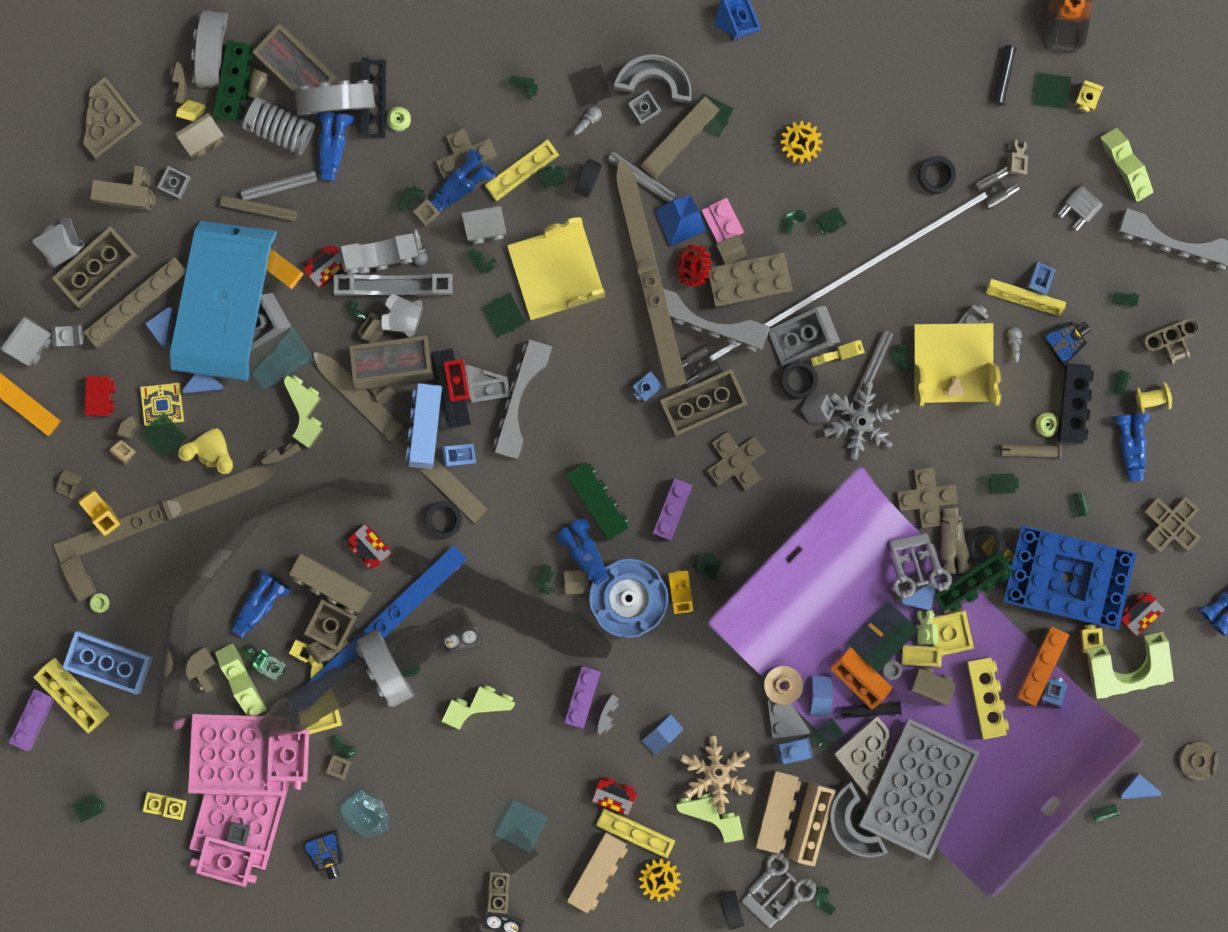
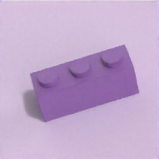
M674 478L653 534L672 540L693 485Z
M586 666L581 667L566 716V724L584 728L601 671Z
M39 688L33 690L10 739V744L25 751L32 749L55 700L48 692Z

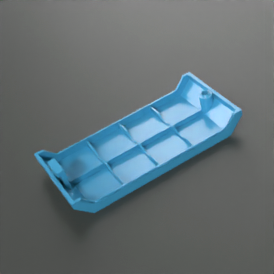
M206 221L199 222L194 230L170 350L171 370L248 381L249 357L271 245L276 239V231Z

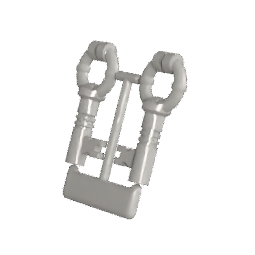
M927 533L889 542L892 551L890 556L897 575L893 584V591L898 596L902 597V599L911 598L916 586L929 583L938 591L948 590L952 582V576L940 566L934 544H931ZM927 545V550L925 552H918L920 560L930 558L933 571L929 576V581H923L913 547ZM910 548L920 582L915 584L912 579L904 575L901 564L911 561L909 554L899 556L896 551ZM943 574L946 576L947 582L935 583V575ZM908 582L911 590L900 592L898 584Z
M775 853L768 857L766 871L748 889L750 892L741 900L742 904L768 928H771L778 919L782 920L798 902L809 901L814 898L816 893V884L810 878L801 879L796 882V879L789 872H786L789 867V858L784 853ZM775 858L784 864V867L779 871H776L771 866V862ZM786 873L788 878L762 905L751 896V893L754 895L758 892L765 898V893L768 895L769 892L763 889L764 883L771 876H780ZM792 880L795 885L793 888L794 894L790 901L783 906L776 899V904H771L778 911L774 918L765 907ZM801 884H805L811 890V893L806 897H803L798 892Z

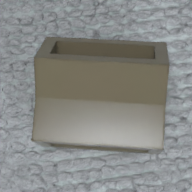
M739 235L716 244L725 265L748 255Z
M371 312L357 331L361 338L370 343L378 342L385 330L381 329V317Z
M130 416L121 422L117 434L133 439L135 431L142 426L136 417Z
M582 570L564 571L566 595L590 593L589 579Z

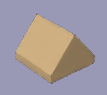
M953 376L944 393L948 396L964 394L960 380Z
M119 440L109 450L124 465L128 463L136 452L122 440Z

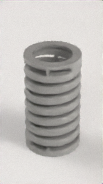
M256 97L245 116L242 129L251 133L255 132L257 136L269 139L271 143L275 142L276 145L282 146L284 149H290V152H295V154L301 156L312 137L315 124L303 118H300L297 123V115H293L291 118L290 112L285 113V110L282 108L278 110L276 105L271 107L270 102Z

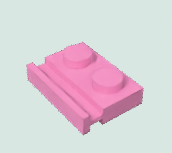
M727 198L701 210L717 244L735 235L744 233Z

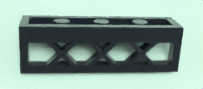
M361 57V80H369V84L377 82L382 87V92L377 97L374 96L375 102L377 101L382 106V111L375 116L370 111V108L361 109V137L386 138V60H370L369 57ZM371 64L382 65V72L377 77L371 73ZM375 121L382 126L381 134H370V126Z
M453 348L434 351L433 356L451 428L455 429L471 425L466 400L450 401L444 362L455 360Z

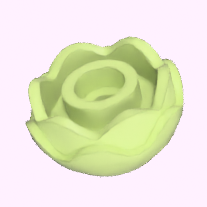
M395 107L387 114V124L395 131H403L411 123L410 113L403 107Z
M1046 412L1037 417L1035 428L1042 436L1050 437L1058 432L1060 422L1056 415Z

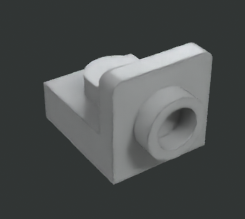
M973 304L958 323H983L988 318L987 310L980 304L977 306Z
M81 325L51 328L53 347H73L83 344L84 333Z

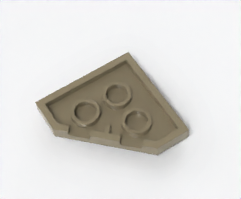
M106 77L90 88L89 92L90 98L83 144L96 160L143 124Z
M874 716L832 753L867 799H871L887 763L888 751L886 749L889 730L878 716Z

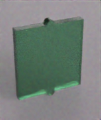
M1037 73L1036 85L1033 88L1035 91L1033 105L1067 109L1069 95H1071V77Z
M703 93L700 101L706 96L720 109L703 130L720 137L725 125H728V119L734 108Z
M511 293L499 299L495 298L493 302L482 307L497 338L508 332L513 333L514 329L526 324Z
M165 412L155 421H151L150 425L140 434L163 459L173 450H177L178 446L188 438Z

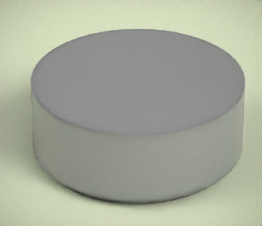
M897 661L886 662L882 668L884 677L889 680L898 679L902 674V666Z

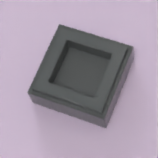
M232 821L226 841L246 846L251 826Z

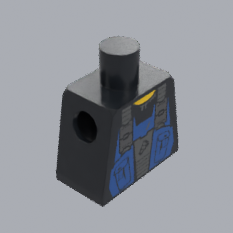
M1070 321L1043 334L1041 338L1060 365L1064 366L1087 344L1083 336L1089 333L1091 329L1085 321L1077 327Z
M339 830L301 844L316 872L325 869L329 880L340 876L337 865L344 862Z

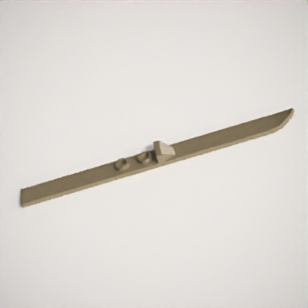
M620 159L616 176L617 186L667 389L685 385L687 382L637 180L626 162Z
M313 352V358L323 376L406 456L407 447H411V442H408L409 431L379 404L366 389L356 390L353 384V377L337 361L325 354ZM435 457L432 469L418 468L474 523L488 510Z
M270 466L250 468L173 499L163 501L160 504L119 519L120 525L106 536L96 528L54 544L59 561L63 563L76 555L81 556L256 488L267 482L275 473L276 468Z

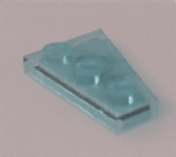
M294 326L290 329L288 335L279 342L271 355H268L253 373L264 391L285 379L287 375L290 376L314 361Z

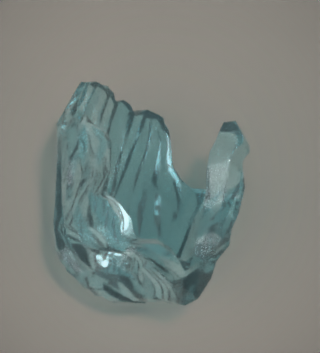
M357 791L341 806L340 810L346 824L358 831L363 837L379 836L388 830L389 815L386 813L381 800L373 795Z

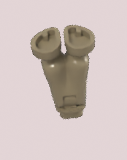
M958 508L943 509V518H941V521H943L941 522V560L944 562L942 568L948 571L951 576L956 575L955 559L958 561L957 575H966L974 569L968 564L969 551L966 545L961 520L962 516H959Z

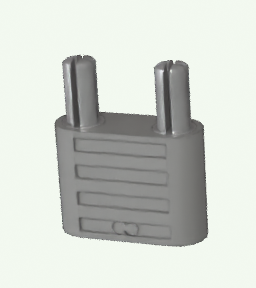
M1079 185L1064 202L1066 205L1058 212V215L1065 210L1060 216L1063 218L1071 209L1080 217L1072 226L1073 229L1076 227L1075 230L1078 231L1085 222L1088 223L1103 207V204L1085 187Z

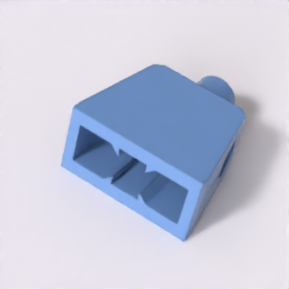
M809 736L773 744L777 764L792 763L809 759L813 756Z

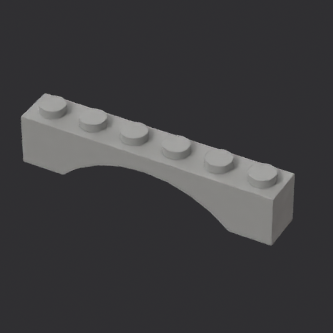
M1128 208L1124 210L1117 233L1122 234V238L1127 240L1135 238L1146 246L1154 244L1159 246V250L1165 252L1173 250L1178 252V256L1184 258L1189 256L1195 257L1197 262L1203 264L1210 262L1215 264L1214 267L1226 270L1228 268V240L1220 238L1201 244L1180 242L1159 231L1146 214Z
M337 274L334 275V295L389 296L391 293L397 296L453 295V275Z
M664 289L670 318H673L672 322L682 326L684 323L689 324L691 329L701 332L702 329L709 331L708 335L718 339L720 336L727 338V342L738 345V343L745 344L746 349L754 352L757 349L762 351L770 330L768 326L753 320L735 324H717L706 321L692 313L684 305L677 293Z
M529 340L528 344L524 343L521 354L525 356L523 362H519L516 373L519 374L517 381L513 380L510 392H513L511 400L507 399L504 410L507 411L506 418H501L499 429L502 431L500 437H496L493 448H496L495 453L519 459L524 442L518 423L520 399L530 380L547 366L552 346Z

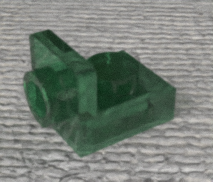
M511 75L510 84L514 86V89L525 91L526 88H529L528 100H532L533 96H537L538 84H535V79Z
M415 186L412 189L407 187L397 209L404 213L407 209L411 210L415 201L412 199L413 196L422 200L425 199L426 196L422 194L423 190Z
M473 248L467 252L481 274L483 272L488 274L496 268L494 266L497 263L495 258L484 264L483 262L486 259L480 251L476 252Z
M544 564L536 586L539 587V592L549 595L550 592L555 593L556 589L546 586L545 583H550L554 572L550 571L551 566Z

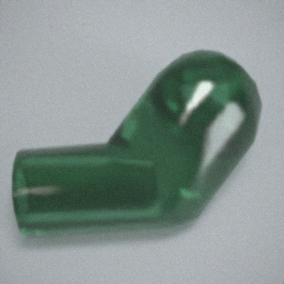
M796 210L787 214L781 231L791 234L794 224L806 220V213L802 210Z
M348 301L346 311L354 319L364 322L369 314L357 310V302Z
M901 343L894 349L893 361L905 374L911 366L905 360L908 347L906 344Z
M244 645L242 647V654L246 655L251 661L249 671L259 673L261 654L254 646Z
M340 734L330 737L337 754L345 758H351L356 755V748L344 745Z
M820 887L816 892V904L831 916L836 908L828 902L830 891L827 887Z

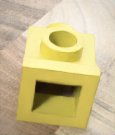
M1085 80L1081 85L1074 105L1079 106L1078 109L1083 112L1089 113V111H1094L1103 86ZM1086 94H1091L1092 100L1086 99Z
M1096 624L1084 625L1085 629H1080L1081 653H1087L1086 649L1103 646L1102 628H1097ZM1089 635H1093L1094 640L1092 642H1089L1087 640V637Z

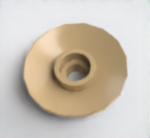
M779 666L767 674L764 681V690L772 702L779 705H788L800 697L803 691V681L801 675L795 669L789 666ZM781 682L786 683V689L780 688L779 685Z

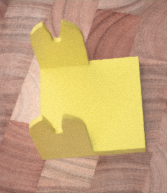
M581 217L569 219L561 225L555 223L546 227L542 235L507 245L531 320L605 297V291L602 288Z
M993 323L914 324V402L919 407H923L924 403L990 402L994 406H999L1001 394L998 389V383L1001 381L999 366L993 363ZM953 376L960 380L964 394L948 396L944 393Z

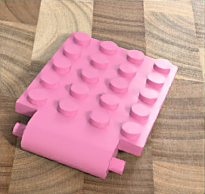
M192 714L188 793L286 796L287 783H293V790H301V783L307 782L309 730H303L304 723L296 722L295 730L289 729V717Z
M287 783L286 785V795L290 783ZM204 794L189 848L202 852L200 860L194 858L191 860L190 866L197 868L196 874L246 887L248 882L255 884L257 876L250 874L252 867L266 870L286 796ZM232 821L251 826L246 846L226 841Z

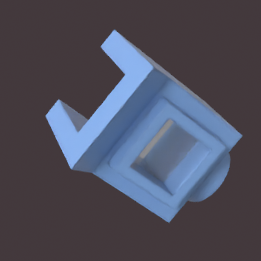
M1053 677V679L1048 680L1042 704L1045 705L1047 702L1057 705V708L1061 709L1067 689L1064 679Z

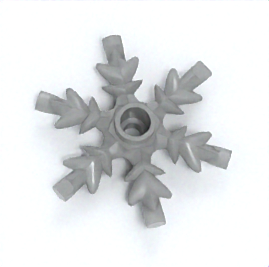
M865 382L864 392L859 390V396L862 401L857 400L861 405L858 410L853 409V402L849 405L846 395H844L843 399L836 393H833L830 397L837 404L834 409L842 410V415L849 414L850 419L848 422L840 419L841 423L831 422L833 427L823 430L825 437L836 433L835 438H838L843 431L846 435L848 429H853L855 435L851 436L850 439L854 440L847 446L848 449L852 448L851 459L857 460L859 449L864 451L861 442L865 441L862 437L864 432L870 433V440L874 437L876 446H879L880 442L887 449L893 445L885 437L889 433L879 431L881 427L874 428L873 422L875 420L882 422L881 418L892 420L890 415L900 411L898 405L887 408V404H884L880 410L877 407L874 413L868 411V407L873 405L870 401L876 396L875 393L871 394L873 383ZM864 418L865 424L860 425L858 423L859 419Z

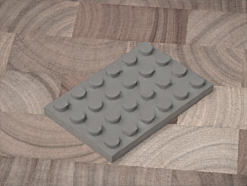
M908 718L858 826L931 860L980 752Z

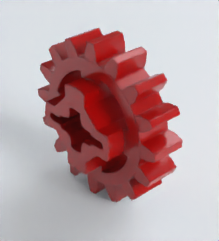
M688 244L687 248H682V254H677L679 261H675L678 264L675 271L679 272L676 277L681 279V284H686L689 287H699L700 283H705V277H710L708 271L712 270L709 267L712 260H708L710 253L706 252L707 248L697 244Z

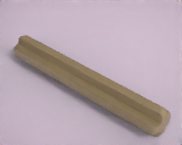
M222 196L220 200V206L290 221H295L297 217V212L291 209Z

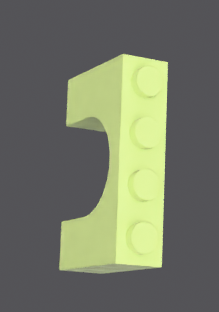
M1164 632L1144 636L1146 647L1145 662L1138 670L1128 674L1117 673L1113 670L1111 655L1106 645L1086 649L1092 689L1097 699L1174 681L1169 642Z

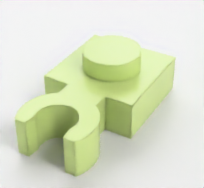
M924 610L918 611L917 617L921 621V624L916 625L918 644H937V624H932L934 618L933 610L926 611L927 616H925Z

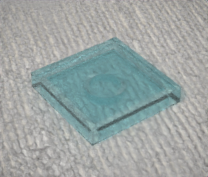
M514 799L496 835L531 853L549 817Z

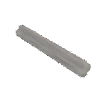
M615 152L609 155L608 161L618 168L619 160L625 161L633 171L637 182L669 203L674 199L675 194L624 158Z
M314 171L241 190V196L243 200L254 199L316 182L317 176Z
M883 331L853 397L855 402L858 403L857 400L862 401L859 396V390L864 392L865 382L872 383L893 337L892 333Z

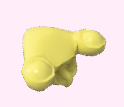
M219 428L208 430L194 441L182 445L179 449L178 456L182 461L188 462L197 454L199 461L207 468L217 467L218 472L223 475L229 474L233 469V461L229 456L225 438Z

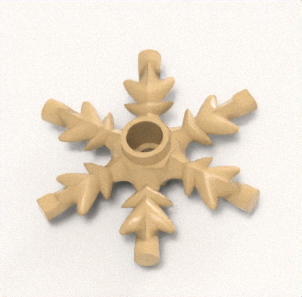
M710 736V747L706 746L705 749L711 755L707 756L712 761L711 765L705 766L703 759L700 763L695 755L691 759L683 754L680 762L690 765L687 770H697L696 774L700 772L705 773L704 780L697 778L699 782L689 783L692 788L684 792V795L687 799L696 793L700 797L703 789L707 792L708 785H713L715 790L712 794L716 795L712 800V804L717 803L718 814L726 813L724 802L729 803L724 795L727 792L722 789L724 784H729L731 790L734 787L739 795H741V790L750 795L754 790L753 787L745 785L746 779L737 780L738 776L733 778L729 776L730 770L737 771L735 767H745V764L742 762L748 759L750 754L744 751L737 757L736 752H734L731 761L727 758V764L722 765L719 762L723 756L719 755L722 746L717 747L716 736Z

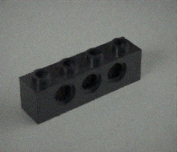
M1072 363L1065 365L1058 442L1084 444V440L1088 438V429L1085 426L1086 421H1089L1090 409H1087L1088 401H1091L1092 390H1089V384L1093 382L1094 370H1091V365ZM1076 379L1081 380L1083 383L1081 390H1077L1074 387L1073 383ZM1073 399L1080 400L1081 407L1079 409L1072 407ZM1072 418H1076L1079 421L1077 429H1073L1070 426Z

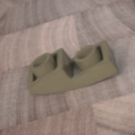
M176 62V66L172 67L170 73L172 82L179 85V87H175L173 99H175L178 105H183L187 100V80L182 64Z
M290 443L283 449L285 452L283 454L278 449L274 451L270 449L263 455L264 459L261 462L264 465L279 463L297 455L303 449L298 443L295 445Z
M76 555L60 564L78 601L81 602L96 593L90 575L86 574L79 556Z
M489 872L487 912L507 914L510 873Z

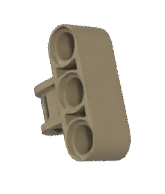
M1191 318L1145 336L1142 340V347L1148 352H1154L1163 348L1171 365H1174L1176 361L1190 358V352L1184 339L1195 335L1199 330V325L1196 320ZM1185 323L1192 325L1193 330L1191 333H1187L1184 330ZM1168 330L1174 332L1175 337L1172 341L1166 337ZM1150 337L1154 338L1157 342L1155 348H1151L1148 345Z

